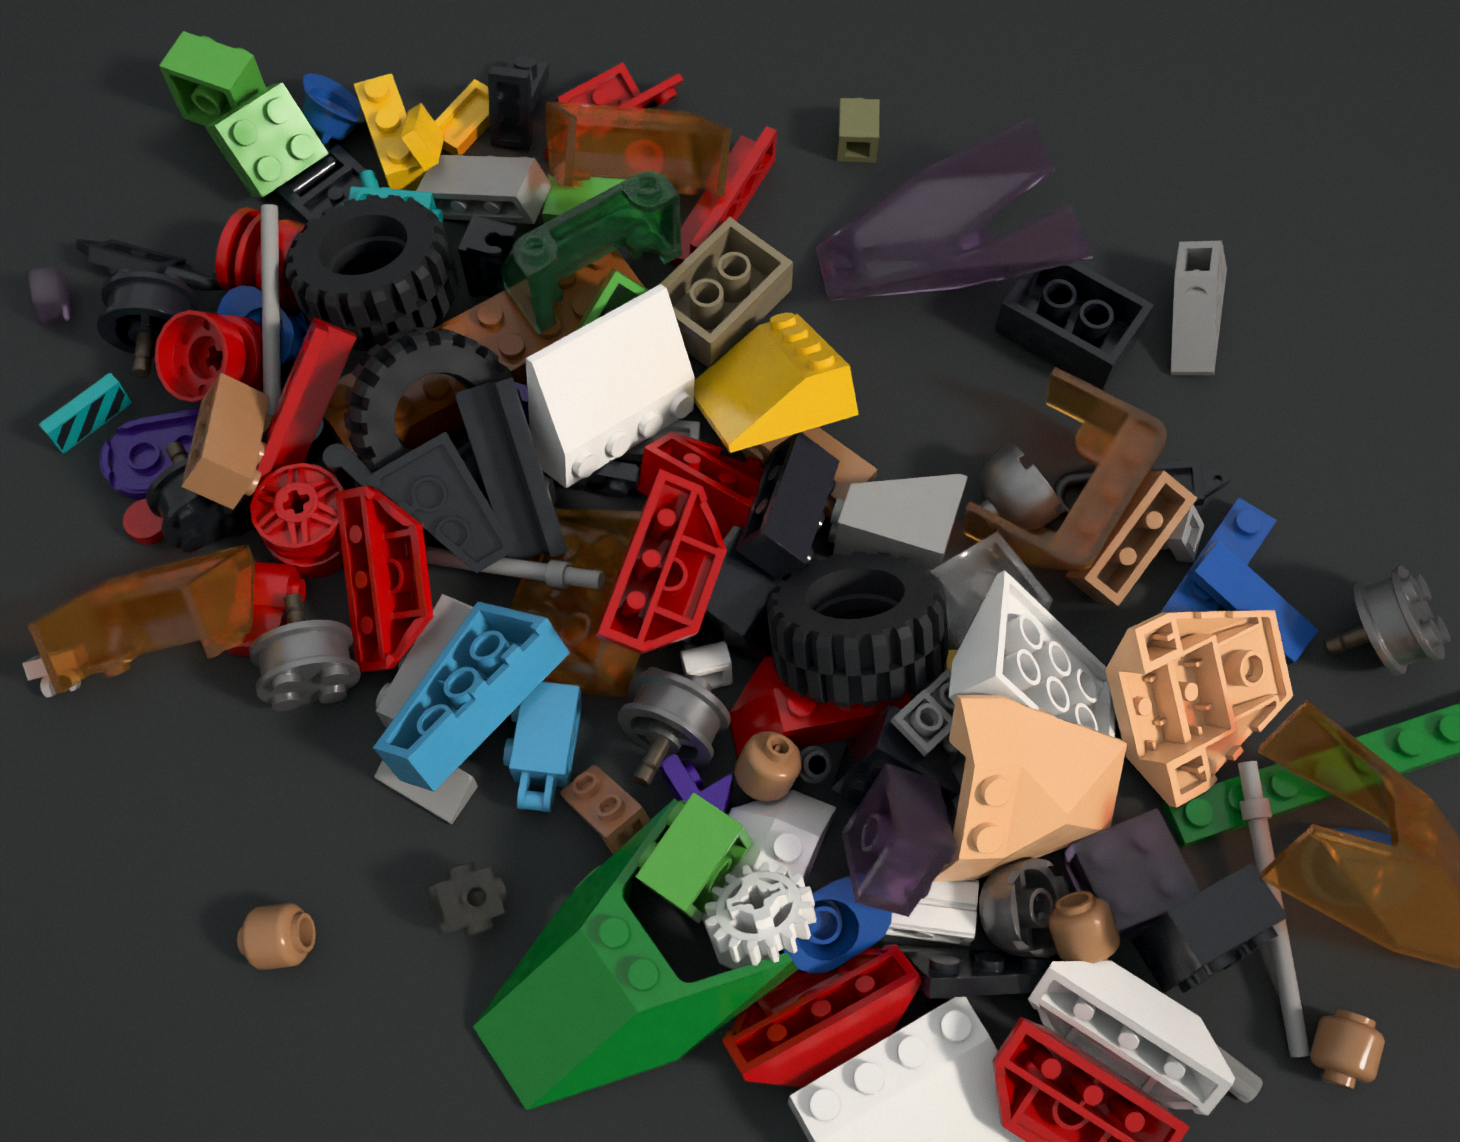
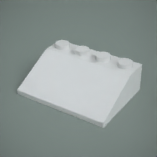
M661 284L526 358L530 433L542 470L565 488H568L582 478L590 476L595 470L604 466L610 460L621 457L626 451L644 440L655 436L659 431L675 421L686 417L694 410V373L667 288Z
M1005 570L998 573L952 661L949 698L955 704L956 695H1003L1014 699L1022 705L1036 710L1041 709L1073 724L1076 722L1115 737V709L1105 671L1106 666Z
M966 997L952 998L793 1093L788 1099V1105L809 1142H1026L1000 1124L992 1063L998 1051Z

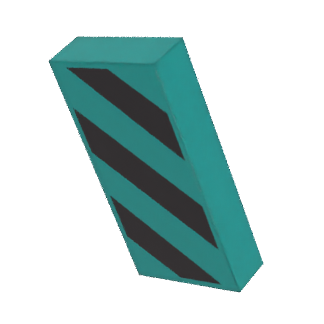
M109 373L43 420L39 426L59 451L64 454L130 406L132 401L119 381Z

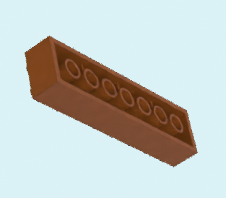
M605 236L432 330H438L439 328L451 330L489 348L499 356L498 361L509 368L514 377V382L527 386L526 358L574 332L612 268L620 271L640 285H644L608 237ZM353 372L338 380L323 420L338 444L346 446L361 460L349 441L351 437L350 430L345 427L344 413L348 412L349 404L344 400L347 387L353 388L356 377L352 375ZM433 373L419 378L404 391L395 411V430L407 448L414 450L445 431L447 434H450L464 426L455 399L457 392L466 390L463 384L452 376Z

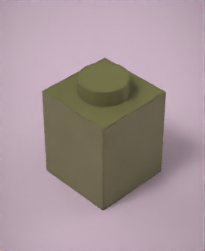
M840 98L837 161L876 163L879 144L880 99Z

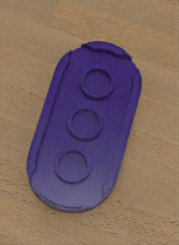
M200 408L137 418L124 423L116 429L117 434L112 437L111 441L109 439L106 440L100 453V468L111 487L127 498L136 500L146 499L148 488L163 471L173 465L165 450L166 447L172 442L180 441L189 455Z

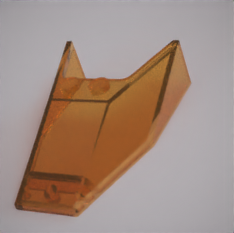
M1305 700L1259 746V753L1379 819L1390 828L1392 846L1312 824L1261 872V880L1393 952L1460 969V837L1434 800L1423 790L1416 787L1308 700Z

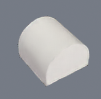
M725 641L680 651L685 678L687 675L701 677L711 685L712 689L733 683L732 662Z

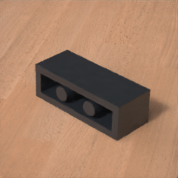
M802 432L793 434L772 448L735 550L777 580L794 570L799 571L803 569L813 555L814 550L811 546L816 532L824 522L825 514L823 510L827 498L836 486L834 477L840 461Z

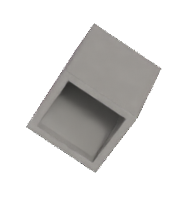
M950 474L850 484L846 499L837 498L830 520L832 526L828 542L834 544L833 555L841 554V556L853 555V552H866L867 555H876L878 552L890 553L891 557L899 558L903 556L911 559L915 565L922 564L937 577L968 476Z

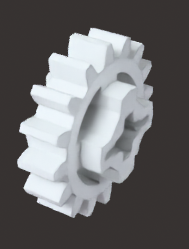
M763 862L758 872H752L751 868L745 865L742 868L743 876L739 878L731 874L724 876L727 883L725 889L713 887L711 892L714 902L705 903V910L708 919L705 920L711 939L715 940L718 951L724 953L730 950L734 962L738 963L746 954L750 955L753 966H758L763 955H769L770 959L776 963L779 962L780 955L778 951L785 948L794 954L798 951L795 939L810 938L811 934L808 924L815 923L817 919L810 886L805 887L803 876L800 873L790 877L786 865L779 867L776 872L770 871L768 862Z

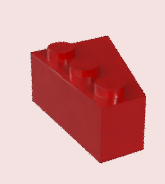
M669 432L644 447L638 491L648 496L659 469L703 486L708 498L707 503L724 540L734 525L743 529L765 469L760 467L762 461L760 459L748 456L745 463L721 455L722 447L675 432Z

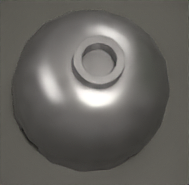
M1008 443L985 464L980 477V488L986 500L980 506L995 525L1003 520L1013 529L1022 531L1038 529L1064 512V508L1059 506L1061 504L1060 499L1034 464L1032 466L1027 463L1023 465L1019 458L1024 453L1013 443Z
M1039 858L1017 860L997 868L983 883L979 897V915L983 930L989 940L1008 955L1049 958L1057 953L1049 931L1048 917L1055 908V902L1068 895L1069 890L1063 876H1054L1051 869L1048 868V866H1054L1048 860Z

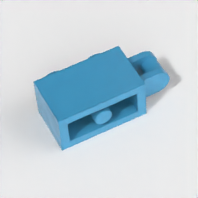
M541 682L511 713L512 722H517L514 738H507L503 763L504 766H509L514 782H520L517 796L518 809L551 813L556 787L565 788L570 784L583 705L580 686ZM531 784L545 785V791H530Z

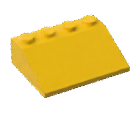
M793 313L777 314L770 318V322L755 327L695 380L694 403L730 453L859 415L850 365L801 316Z

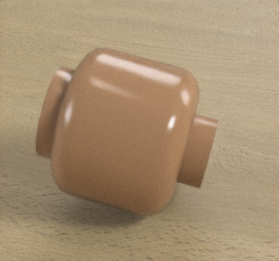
M773 731L759 732L751 736L735 762L734 776L740 788L751 798L764 802L777 801L787 795L801 772L802 756L800 755L799 748L793 741L783 734Z
M1086 891L1065 895L1055 902V908L1048 917V927L1059 958L1062 961H1085L1092 964L1100 961H1109L1108 957L1115 953L1120 944V936L1109 904L1101 898L1094 897L1091 892Z
M295 903L256 907L248 913L243 926L238 931L237 945L239 951L246 957L249 964L257 970L297 966L306 958L308 952L313 949L315 944L316 932L314 922L311 916Z
M1335 1009L1334 1016L1328 1015L1320 1018L1310 1052V1059L1316 1067L1325 1071L1324 1081L1354 1090L1356 1081L1368 1083L1375 1080L1385 1039L1379 1031L1374 1029L1376 1024L1374 1020L1341 1009Z

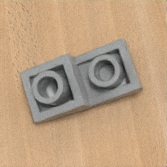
M949 668L891 719V723L924 757L951 730L955 704L949 698L951 670Z

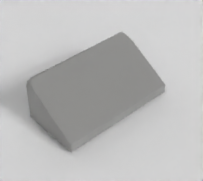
M383 760L374 776L379 782L450 825L454 823L478 787L474 777L460 768H457L435 792L400 781Z

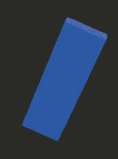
M1220 540L1208 547L1187 574L1226 611L1275 610L1287 665L1296 662L1318 632L1317 628Z

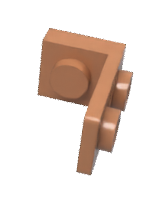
M597 765L589 767L560 792L564 801L600 834L612 854L616 853L650 821L644 808Z

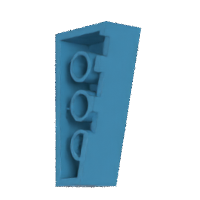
M477 602L373 749L400 781L435 792L570 652L548 618Z

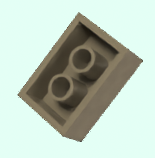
M729 217L660 283L667 288L686 351L706 367H711L742 340L792 290L793 262Z

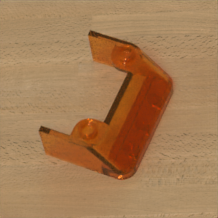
M546 102L545 123L550 176L558 181V185L582 187L583 181L591 180V176L666 181L669 184L675 185V192L696 195L699 194V188H705L717 196H725L731 128L703 115L683 111L569 102Z
M1055 367L1050 376L1046 405L1083 423L1077 432L1075 447L1078 454L1084 460L1097 466L1095 472L1057 533L1043 526L1026 531L970 501L965 511L964 534L1028 568L1081 571L1091 567L1099 557L1161 455L1167 439V432L1163 423L1156 417Z
M241 545L126 574L92 587L28 624L27 626L56 694L67 691L92 674L102 672L105 678L119 675L131 668L130 661L140 654L201 640L206 656L209 659L218 656L225 650L245 643L247 641L246 634L253 630L255 561L249 545Z

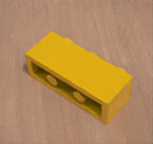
M392 73L355 83L354 88L363 117L365 118V123L388 188L416 191L426 171L423 170L401 139L407 114Z

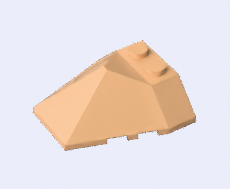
M1275 610L1162 612L1128 628L1105 669L1121 739L1127 743L1125 752L1127 759L1169 806L1176 808L1209 790L1218 780L1215 773L1227 760L1235 761L1242 754L1243 749L1241 745L1251 733L1261 732L1293 697Z
M956 695L949 742L966 757L954 831L949 833H933L926 875L930 882L976 880L988 876L997 868L1017 860L1038 858L1110 832L1126 752V742L1076 722L1073 724L1041 709L1036 710L1022 705L1014 699L1003 695Z

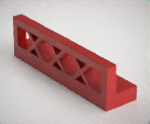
M766 126L756 142L740 136L665 251L667 262L679 266L729 217L735 221L738 220L776 160L777 130Z
M313 317L272 415L270 425L262 439V442L266 443L264 455L256 467V470L261 472V478L257 487L267 475L287 465L304 463L357 338L355 333Z

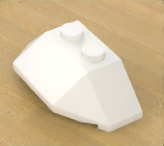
M791 790L788 791L786 796L777 801L764 802L758 800L731 808L728 816L742 824L754 842L732 875L736 878L743 876L742 868L745 865H748L752 872H758L762 863L768 862L771 872H776L779 867L786 865L790 877L800 873L803 876L804 883H806L835 814L836 807ZM706 913L702 920L719 964L732 970L752 964L750 955L745 954L736 963L732 960L730 950L724 953L718 951L715 940L711 939L705 920L708 919ZM763 955V956L761 957V960H764V959H767V958H770V957H769V955Z
M1111 960L1100 961L1094 964L1085 961H1052L1028 998L1033 1009H1037L1045 1027L1128 1079L1166 1108L1193 1109L1196 1114L1208 1116L1233 1086L1235 1077L1201 1017Z

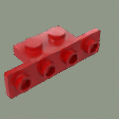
M622 62L557 97L555 104L571 132L549 143L542 153L547 161L557 156L559 160H563L580 149L578 146L580 142L588 138L592 142H596L613 131L611 126L622 119L625 124L637 120L645 114L644 107L656 102L658 107L668 103L678 95L676 89L683 82L681 74L678 73L641 93Z

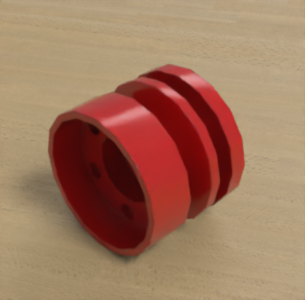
M250 207L238 209L229 218L217 246L215 261L216 278L220 287L228 292L241 285L254 286L262 291L261 212ZM278 219L280 307L294 311L299 309V306L286 277L285 271L287 266L285 262L293 239L298 232H304L305 224L290 219L280 221Z
M187 310L175 314L164 324L156 340L154 359L159 379L165 389L179 400L201 403L220 373L263 392L262 326L256 321L240 316Z
M297 463L277 469L267 475L255 489L250 504L252 523L277 564L294 565L300 576L308 579L329 576L344 567L335 492L343 491L344 489L334 474L319 465Z

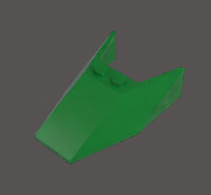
M675 798L564 900L473 1026L522 1105L528 1111L680 1060L798 970L794 961L786 952L779 954V962L774 963L770 958L761 960L758 966H753L752 964L745 965L693 983L683 982L677 977L624 899L625 888L639 869L637 862L641 854L651 842L659 843L669 829V826L666 825V820L678 803Z

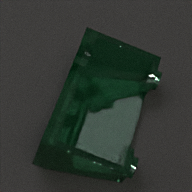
M644 171L517 239L501 266V276L505 289L536 332L540 334L557 324L553 306L555 302L558 303L564 299L563 291L557 282L616 249L625 246L635 260L642 257L643 252H651L659 255L664 265L681 256L679 193L662 174L654 171Z

